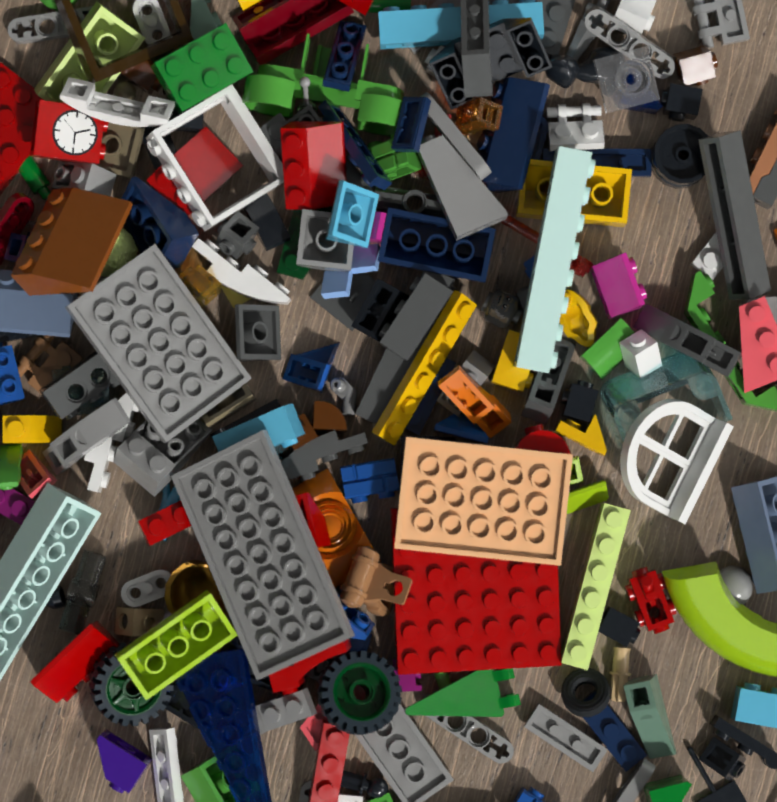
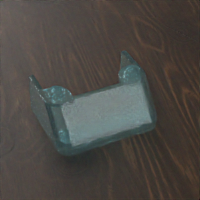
M678 352L661 359L663 366L642 379L638 378L634 373L628 372L606 381L601 386L599 395L621 450L626 432H628L632 423L641 414L638 404L686 384L689 385L692 394L700 400L712 399L721 421L727 422L732 420V415L718 381L710 368Z

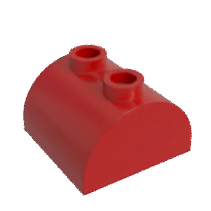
M542 424L525 428L526 435L514 447L570 454L566 442L556 433L543 430Z

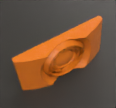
M326 468L316 474V477L302 482L292 488L295 495L309 492L325 517L331 545L318 548L332 583L337 588L344 584L352 563L351 558L352 555H355L357 547L370 546L372 549L374 548L329 469Z

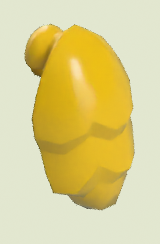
M565 290L564 297H569L567 312L566 314H561L559 323L564 325L563 331L567 337L574 339L584 347H591L596 340L598 322L591 312L590 304L578 292Z

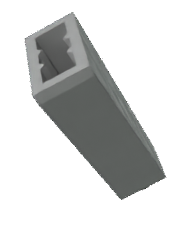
M430 135L422 139L420 150L417 154L456 241L507 219L506 209L443 135L437 138L435 135Z

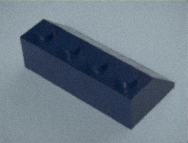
M507 77L494 83L490 106L484 115L485 125L483 132L477 141V152L492 171L491 174L482 180L489 191L502 193L523 189L550 88L549 84Z
M388 207L378 262L485 283L496 229L487 227L456 241L446 219Z

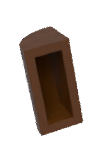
M314 401V430L347 431L346 420L336 406L325 401Z

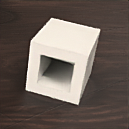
M642 329L619 342L625 367L638 378L642 379L663 366L657 341Z

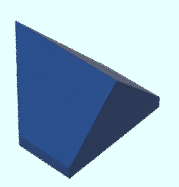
M340 342L297 355L291 354L283 380L323 393Z

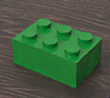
M227 23L150 66L169 100L175 101L174 109L177 114L184 112L253 72Z

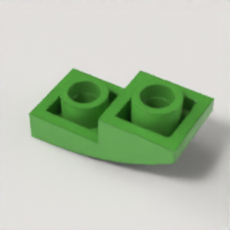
M22 444L0 445L1 490H9L19 486L22 475L20 467L23 456Z

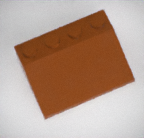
M77 188L53 189L16 261L11 277L29 296L93 292L133 204L131 201Z

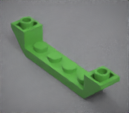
M698 271L691 278L684 314L692 327L726 344L722 335L718 331L714 332L710 327L711 319L705 309H699L697 304L715 294L712 289L715 287L712 279L707 273L703 275L701 271ZM739 362L736 363L729 378L724 376L743 405L777 412V389L775 386L767 388L756 396L753 393L755 389L744 393L743 376L738 370L741 367Z

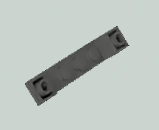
M461 0V51L465 98L493 96L490 61L489 0Z

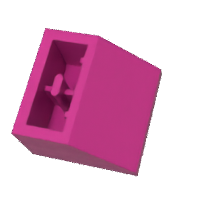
M627 253L615 256L590 268L608 320L637 310L645 305L644 299H647L646 291L642 283H637L634 275L638 272L634 259L632 257L628 258Z

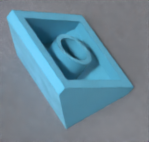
M340 180L335 193L326 239L368 248L379 194Z

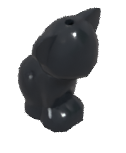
M600 47L594 49L581 64H577L576 60L571 56L563 54L554 55L549 58L552 68L545 70V74L552 82L563 88H569L576 79L586 83L599 84L602 94L609 97L617 87L625 62L622 53L616 49Z

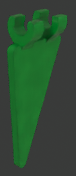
M513 668L473 671L406 707L404 712L406 715L502 717L504 715L503 708L521 705L519 694L512 693L501 696L497 682L515 678Z

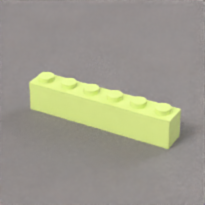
M601 503L561 650V663L585 670L589 668L631 510L606 503Z

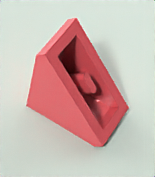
M30 449L23 454L20 464L22 475L19 483L31 499H38L47 482L54 485L58 480Z

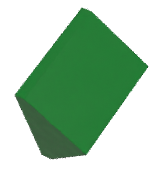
M676 775L646 783L643 788L647 802H682L692 784L682 775Z

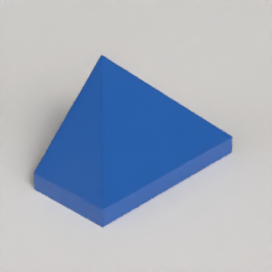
M463 412L459 416L453 414L435 424L434 431L487 444L489 439L477 423L473 424Z

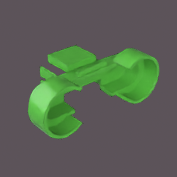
M308 33L301 69L263 64L259 66L257 75H248L246 77L242 103L246 105L248 110L269 116H276L281 113L284 118H292L296 98L303 99V87H301L299 81L302 77H308L310 79L308 87L309 101L322 103L324 100H327L337 106L359 109L357 118L359 121L358 130L383 136L395 134L404 91L394 86L364 81L369 44H366L360 80H358V83L352 80L349 92L322 86L332 48L318 45L313 75L305 74L310 47V34Z

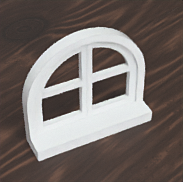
M666 399L652 404L632 423L622 445L620 468L627 490L641 503L673 520L686 524L734 426L716 419L698 407L681 400ZM676 414L662 444L644 435L657 420L667 415ZM683 417L700 425L685 458L668 449ZM640 444L657 453L643 482H641L638 476L636 466L637 452ZM663 457L680 467L665 499L648 490Z

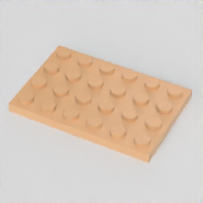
M406 437L394 549L561 566L573 454Z

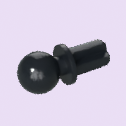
M343 770L341 787L358 791L359 795H362L363 790H365L373 799L381 798L388 792V784L383 778L375 777L367 780L366 773L359 775Z

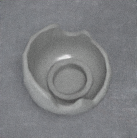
M734 565L721 569L719 572L731 595L740 604H745L753 592L754 585L751 575L744 568Z

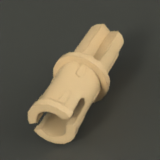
M613 647L612 671H609V674H612L610 700L625 702L626 695L623 685L628 682V676H631V673H628L631 648Z

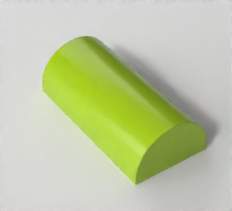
M205 590L117 652L115 657L145 700H148L238 635L211 593Z

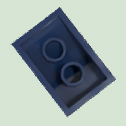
M137 176L132 177L121 198L131 201L133 204L124 223V228L133 237L140 253L156 244L173 269L181 268L199 235L195 225L184 211Z

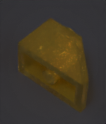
M197 265L194 269L191 266L188 267L179 276L202 309L221 293V283L200 265Z

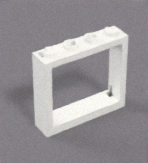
M233 84L170 120L167 124L153 130L146 137L149 151L153 156L158 157L162 164L164 175L174 182L177 187L178 197L183 203H187L193 212L192 218L199 227H202L204 231H207L284 183L282 162L246 105L242 103L243 100ZM221 103L270 182L212 217L163 140V137Z

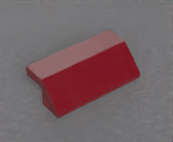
M262 0L250 8L233 15L231 18L259 65H263L304 42L307 33L310 34L311 38L354 13V10L339 0Z

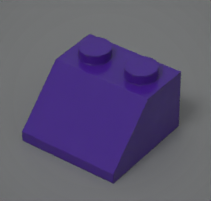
M106 729L97 738L105 779L110 781L109 786L117 792L123 793L126 791L130 793L152 758Z

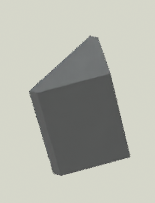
M236 304L237 360L240 362L281 360L279 306Z

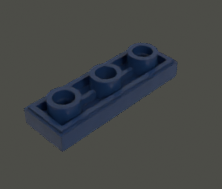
M340 20L322 86L347 92L350 91L366 33V25Z

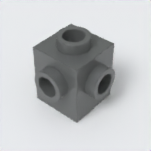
M237 211L230 220L225 219L217 229L219 236L215 244L219 246L223 253L231 255L237 260L243 253L248 255L257 244L254 239L259 227Z

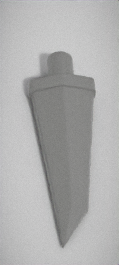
M599 0L596 5L588 2L585 7L586 10L566 54L573 57L576 62H578L596 37L585 26L584 16L586 11L594 6L606 10L611 0ZM602 15L590 16L592 19L591 25L594 26L596 23L604 26L605 23L601 20Z

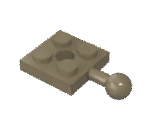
M121 82L116 86L114 94L118 97L134 100L136 89L129 82ZM108 123L107 132H103L102 143L106 145L109 139L116 138L119 147L114 153H109L105 149L104 159H100L99 164L96 165L119 176L132 178L145 127H131Z

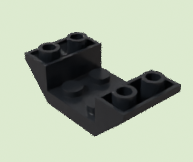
M503 18L490 24L492 83L523 70L528 78L552 68L532 18ZM461 37L452 40L429 61L451 110L476 100V97L465 98Z

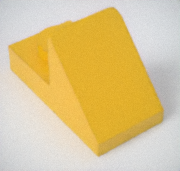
M596 414L592 415L584 432L580 431L581 425L570 419H567L566 422H558L554 430L555 432L601 456L606 454L607 448Z

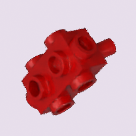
M647 566L632 571L633 577L627 579L629 585L625 586V590L629 600H635L639 610L634 613L637 622L640 623L639 626H645L647 631L653 630L654 634L670 629L668 624L675 622L672 615L676 614V610L672 600H666L663 589H666L662 574H657L656 570L653 569L648 571ZM653 607L659 610V615L655 618H652L649 613Z

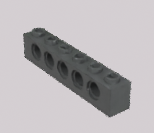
M95 351L39 391L57 417L60 419L66 417L68 420L81 411L79 407L88 401L91 404L104 395L102 393L104 389L110 385L114 388L120 383L97 351ZM101 368L104 374L103 379L100 382L94 383L91 380V373L94 369ZM73 384H79L81 387L80 395L74 399L70 398L68 395L69 387Z

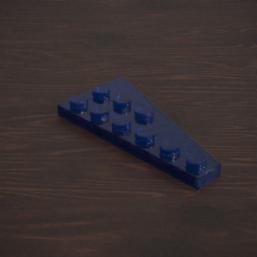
M243 648L214 652L177 678L178 682L176 684L180 692L183 691L190 705L189 710L208 747L212 748L217 758L216 763L219 769L223 770L235 801L272 802L247 656Z

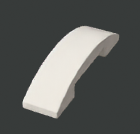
M68 77L60 94V99L86 115L109 123L131 127L165 125L168 123L175 107V101L149 95L144 103L96 92L95 83Z

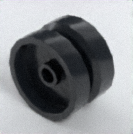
M678 124L666 129L654 143L651 151V169L655 177L664 185L674 189L688 188L697 184L705 176L698 139L708 137V135L700 128L690 124ZM681 152V156L686 155V160H681L678 153Z

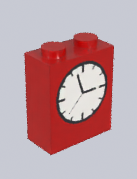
M38 100L35 104L30 156L77 163L99 164L100 159L103 160L105 156L106 145L102 143L103 132H107L109 122L86 115L66 103Z

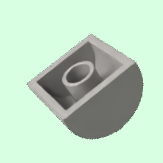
M302 209L296 265L327 271H351L354 245L326 239L331 212Z

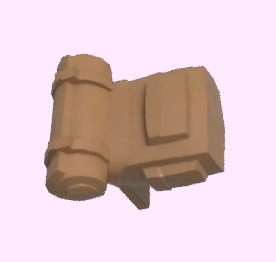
M358 546L355 555H352V563L344 585H341L339 599L345 606L350 608L361 607L362 604H365L367 610L373 615L382 617L389 615L394 603L405 604L413 581L409 577L393 573L392 566L380 563V555L370 546ZM399 581L403 585L402 592L397 596H394L393 582Z

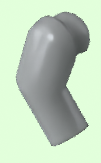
M334 378L330 383V388L343 400L342 414L355 415L356 389L345 378Z

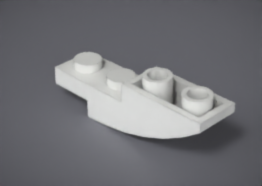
M198 238L193 244L192 248L212 264L206 273L220 284L234 292L258 301L284 305L290 303L291 299L287 296L290 291L278 281L275 285L268 281L266 278L269 274L257 264L254 268L247 264L240 272L238 269L241 265L230 256L226 259L221 257L217 253L220 248L209 239L203 242Z
M127 393L118 401L129 417L130 422L103 444L93 448L85 455V461L94 463L87 490L101 493L102 488H107L111 473L107 472L109 462H114L118 446H114L115 440L124 442L135 430L136 423L132 422L134 412H139L140 410Z

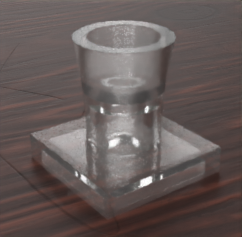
M647 46L593 60L605 113L660 100ZM628 74L633 75L634 82L632 85L626 82Z

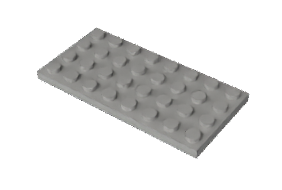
M262 430L171 476L256 680L269 676L355 636L267 430Z

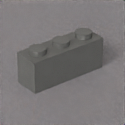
M426 273L422 279L418 276L415 278L408 289L412 292L407 302L403 299L400 301L393 312L397 317L392 324L386 322L378 335L382 338L380 345L408 362L453 293L452 290Z

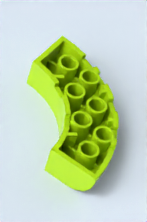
M717 561L662 571L673 605L696 637L715 653L737 666L756 673L777 677V623L763 619L762 616L740 604L731 595L719 572Z

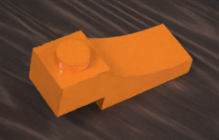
M459 365L438 381V387L473 424L477 423L490 439L512 422L510 412L499 400L479 386Z

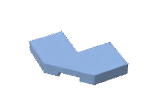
M370 244L368 248L354 246L351 271L325 270L321 288L322 297L324 299L350 296L353 274L378 271L380 263L378 262L379 244Z

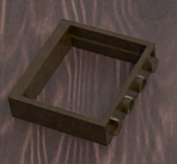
M54 0L88 82L96 83L194 40L178 0H164L177 33L97 66L71 1Z

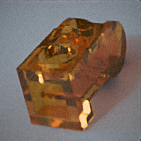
M482 97L457 107L455 125L465 135H474L476 132L485 129L490 131L499 130L503 106Z

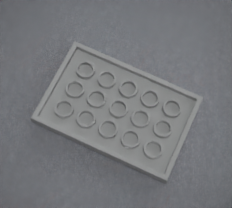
M156 244L97 284L93 292H86L65 307L163 443L168 442L252 379Z

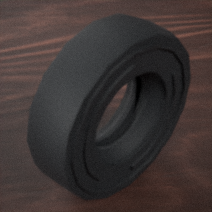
M580 668L572 671L565 678L561 686V697L565 707L572 714L579 717H592L600 714L607 707L610 700V686L606 677L599 671L588 668V670ZM582 684H591L596 688L595 697L589 701H581L575 696L577 688Z

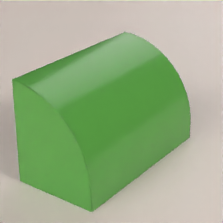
M620 318L580 356V359L603 380L623 361L619 342L634 334V331Z

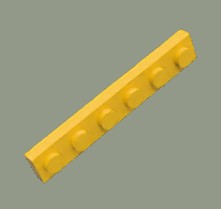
M454 290L372 430L374 434L394 446L477 306L476 303L461 292Z

